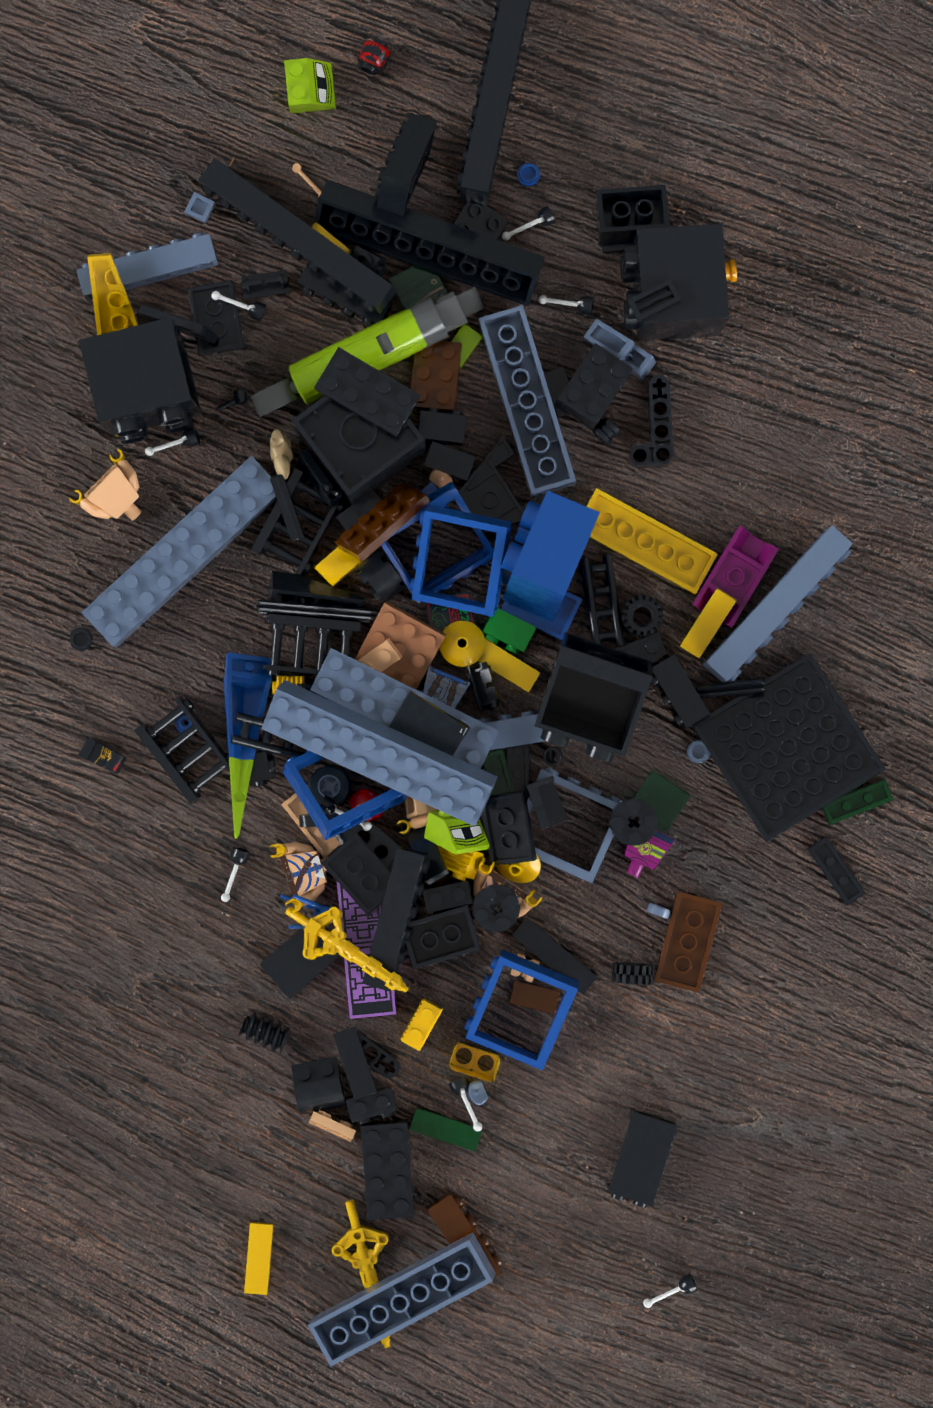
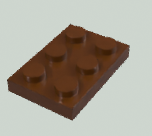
M440 341L415 353L411 390L420 394L421 397L414 409L426 410V408H437L440 411L447 412L455 410L462 343Z

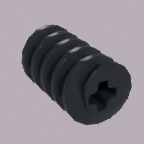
M256 1011L249 1016L247 1015L238 1036L240 1037L246 1032L247 1041L254 1036V1044L257 1045L263 1040V1048L271 1044V1052H275L280 1048L279 1055H281L289 1038L290 1027L281 1031L282 1024L278 1023L273 1027V1019L264 1023L265 1016L262 1015L257 1020Z

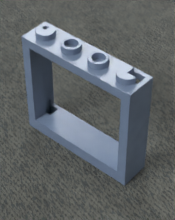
M547 767L546 771L541 769L536 781L553 776L554 783L612 809L622 801L611 795L609 799L600 796L602 791L589 786L588 790L579 786L580 781L569 776L567 780L558 777L560 772ZM528 797L527 804L530 813L533 805L530 797ZM609 826L590 871L584 870L540 849L535 848V851L541 861L593 883L613 838V834Z

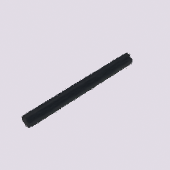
M258 600L256 605V611L259 614H279L374 623L380 610L268 600Z

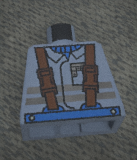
M429 666L423 693L455 709L468 689L470 682Z

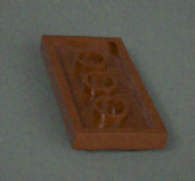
M402 482L394 487L392 492L383 500L378 501L375 507L366 515L361 516L358 522L349 530L344 531L335 543L340 550L363 562L430 502V499L426 494Z
M677 891L654 981L700 992L723 903Z

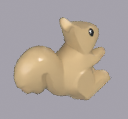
M275 429L270 437L271 461L274 463L277 474H282L286 480L290 473V462L294 458L292 446L286 435L281 430Z

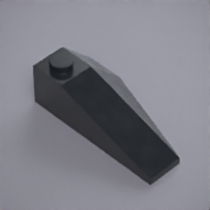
M272 571L267 595L268 601L362 608L364 603V597L298 574Z

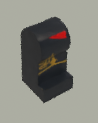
M91 737L87 738L78 755L115 774H119L127 759L125 756Z

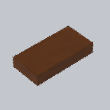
M515 980L509 1003L555 1014L560 991Z

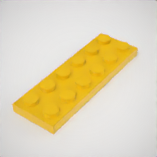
M596 488L586 507L598 511L600 514L589 538L696 595L718 554Z

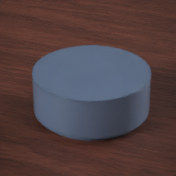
M701 740L693 741L687 747V756L694 763H703L710 756Z
M650 903L646 910L666 919L669 918L671 912L669 909Z

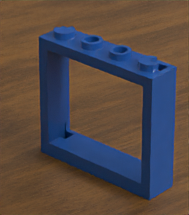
M451 481L428 495L430 502L392 536L420 520L422 511L425 512L430 505L441 507L455 499L461 511L471 512ZM472 527L483 547L423 583V590L438 592L441 589H448L460 577L465 578L473 573V569L480 565L488 564L487 561L493 558L494 550L481 529ZM386 540L381 546L410 590L412 579Z
M430 505L425 512L422 511L420 516V525L423 526L422 533H419L416 547H419L418 556H415L413 569H416V574L410 584V591H413L412 599L493 617L498 611L504 569L501 568V565L508 550L512 522ZM433 519L497 532L486 603L423 590Z
M307 750L305 754L299 757L295 755L289 758L284 766L283 773L325 841L406 801L407 795L391 789L328 820L298 772L324 757Z
M502 950L499 957L495 955L490 968L493 969L491 977L486 975L481 989L485 991L482 997L477 996L472 1008L476 1010L474 1017L469 1016L464 1027L465 1030H468L466 1039L543 1070L578 991L579 981ZM503 966L512 968L565 991L538 1055L477 1030Z

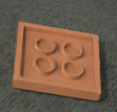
M385 602L355 660H358L389 638L403 657L381 673L417 690L447 634L395 605Z

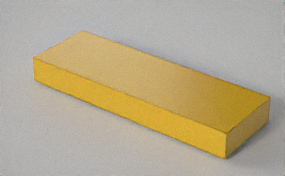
M716 588L680 647L700 658L737 599Z
M485 639V650L478 662H487L488 666L491 665L492 671L529 693L540 672Z
M250 1222L244 1293L268 1294L273 1223Z

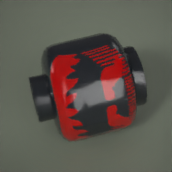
M375 39L374 41H366L357 58L361 70L370 75L383 73L391 57V53L386 48L387 44L384 41Z

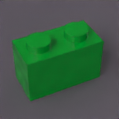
M498 608L493 617L490 616L483 633L486 634L485 639L494 644H498L500 641L507 645L506 650L518 655L519 651L525 652L536 627Z

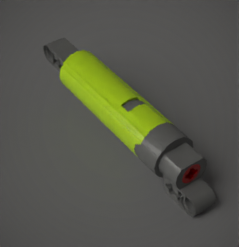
M476 287L457 296L452 291L433 301L429 297L289 365V372L293 381L290 382L288 377L249 397L259 417L298 399V393L303 401L310 405L325 396L315 390L314 387L338 347L380 371L448 338V332L468 323L466 317L485 308Z

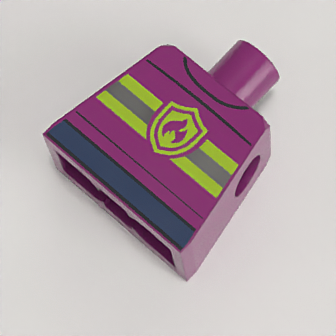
M633 820L632 826H638L637 820ZM656 830L653 837L646 843L637 846L626 845L623 855L632 859L626 872L639 878L644 866L654 870L675 839Z

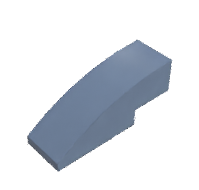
M598 319L595 320L584 335V339L592 345L598 344L634 368L631 373L642 381L656 364L651 354L636 346L631 339Z

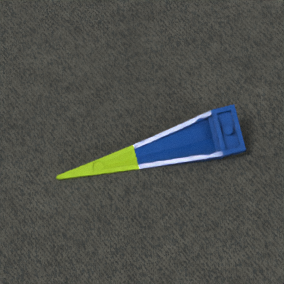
M228 652L225 661L224 693L233 826L236 839L240 834L256 749L231 743L233 734L240 736L242 722L235 721L237 712L263 718L272 675H267V670H262V665H270L271 658ZM251 725L249 738L258 740L261 727Z

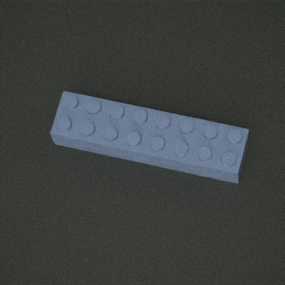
M523 305L479 318L481 334L531 498L540 494H546L547 490L553 492L575 485V475Z
M833 525L827 528L702 665L721 683L734 681L742 672L739 668L743 664L746 666L757 656L755 650L758 647H765L773 638L771 633L774 630L777 632L789 621L786 618L789 613H796L804 604L802 599L805 596L808 598L820 587L818 584L819 580L824 581L836 569L833 565L836 562L839 564L852 552L849 548L853 543Z
M332 648L310 689L331 701L388 727L406 696L412 691L470 726V730L453 756L480 769L499 730Z
M472 1232L319 1313L311 1319L308 1327L331 1367L493 1282L496 1272Z

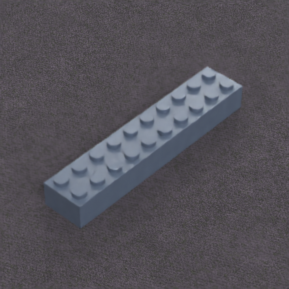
M250 456L81 613L113 647H119L277 501L270 481L271 476Z
M284 680L276 689L261 728L473 826H476L498 778L489 772L287 680Z

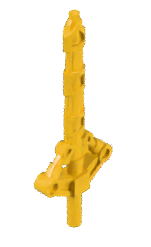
M291 906L287 908L285 914L305 927L303 956L305 958L314 960L316 957L323 956L324 954L335 955L339 953L349 962L360 966L364 972L373 978L376 976L386 982L385 986L389 989L405 993L408 991V987L400 975L395 972L390 973L382 967L381 962L372 956L368 957L359 950L360 948L345 940L347 934L342 929L341 918L343 913L339 908L331 907L328 911L311 919L298 911L291 914L289 912L293 911L294 908ZM332 922L334 924V927H336L331 932L325 930V928ZM319 938H322L324 941L323 948H317Z
M354 1199L345 1201L351 1228L333 1245L332 1254L343 1258L345 1261L348 1260L352 1263L353 1268H359L362 1284L367 1289L379 1282L374 1264L377 1263L378 1255L382 1252L384 1245L388 1243L389 1234L385 1231L360 1225ZM365 1241L375 1242L374 1249H367ZM356 1244L357 1252L353 1253L351 1256V1253L348 1252L346 1249H348L351 1245ZM390 1336L381 1340L384 1348L390 1347Z

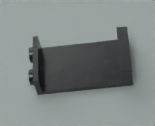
M631 1109L629 1126L611 1183L608 1184L607 1190L611 1193L612 1198L624 1201V1198L633 1200L634 1205L646 1208L647 1205L653 1206L678 1125L676 1122Z

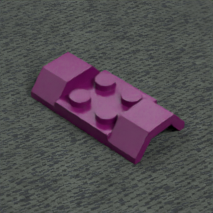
M739 525L692 605L702 612L716 588L721 589L737 599L722 623L732 628L779 548L765 543Z

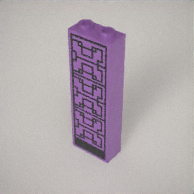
M337 882L339 909L343 913L341 918L342 929L347 934L345 940L360 948L359 950L369 957L383 902L367 916ZM344 958L350 1019L397 1014L395 990L386 991L362 984L365 972L360 966Z

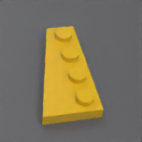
M112 254L88 255L97 335L139 325Z

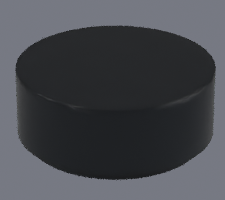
M76 628L69 636L70 645L78 651L88 650L93 644V635L85 628Z

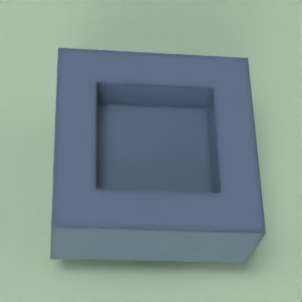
M194 192L184 213L206 224L216 203Z

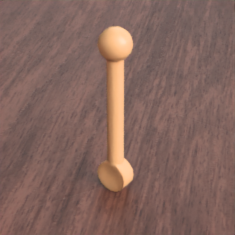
M294 164L292 166L293 172L299 173L319 197L322 191L302 171L300 164Z

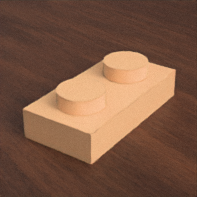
M388 638L357 661L382 672L403 656Z
M324 1111L313 1112L309 1124L349 1142L352 1141L356 1130L352 1129V1124L343 1120L336 1122L331 1119L332 1116Z

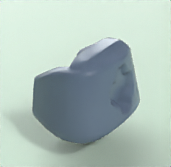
M472 1081L469 1083L467 1090L469 1100L476 1105L484 1104L488 1099V1095L482 1082Z

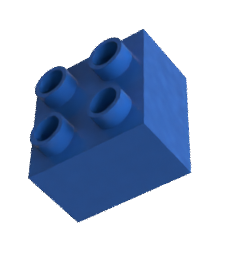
M548 490L541 505L529 500L514 538L515 541L524 544V546L511 542L501 565V568L504 569L502 583L507 585L503 600L554 621L600 512Z

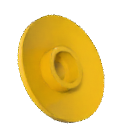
M456 621L443 630V633L447 635L440 646V651L445 660L450 664L466 667L476 663L481 658L485 650V638L482 631L475 624L468 621ZM460 639H465L467 645L463 648L458 646Z
M537 854V860L496 865L499 872L506 879L516 883L533 881L541 870V862Z

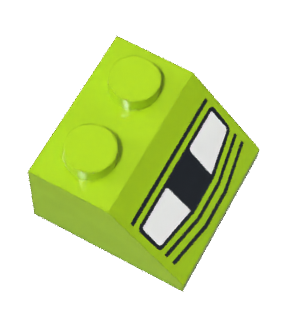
M310 58L284 60L290 113L336 109L331 63Z
M440 810L428 813L425 839L455 855L489 849L490 844L480 819L476 826H473Z

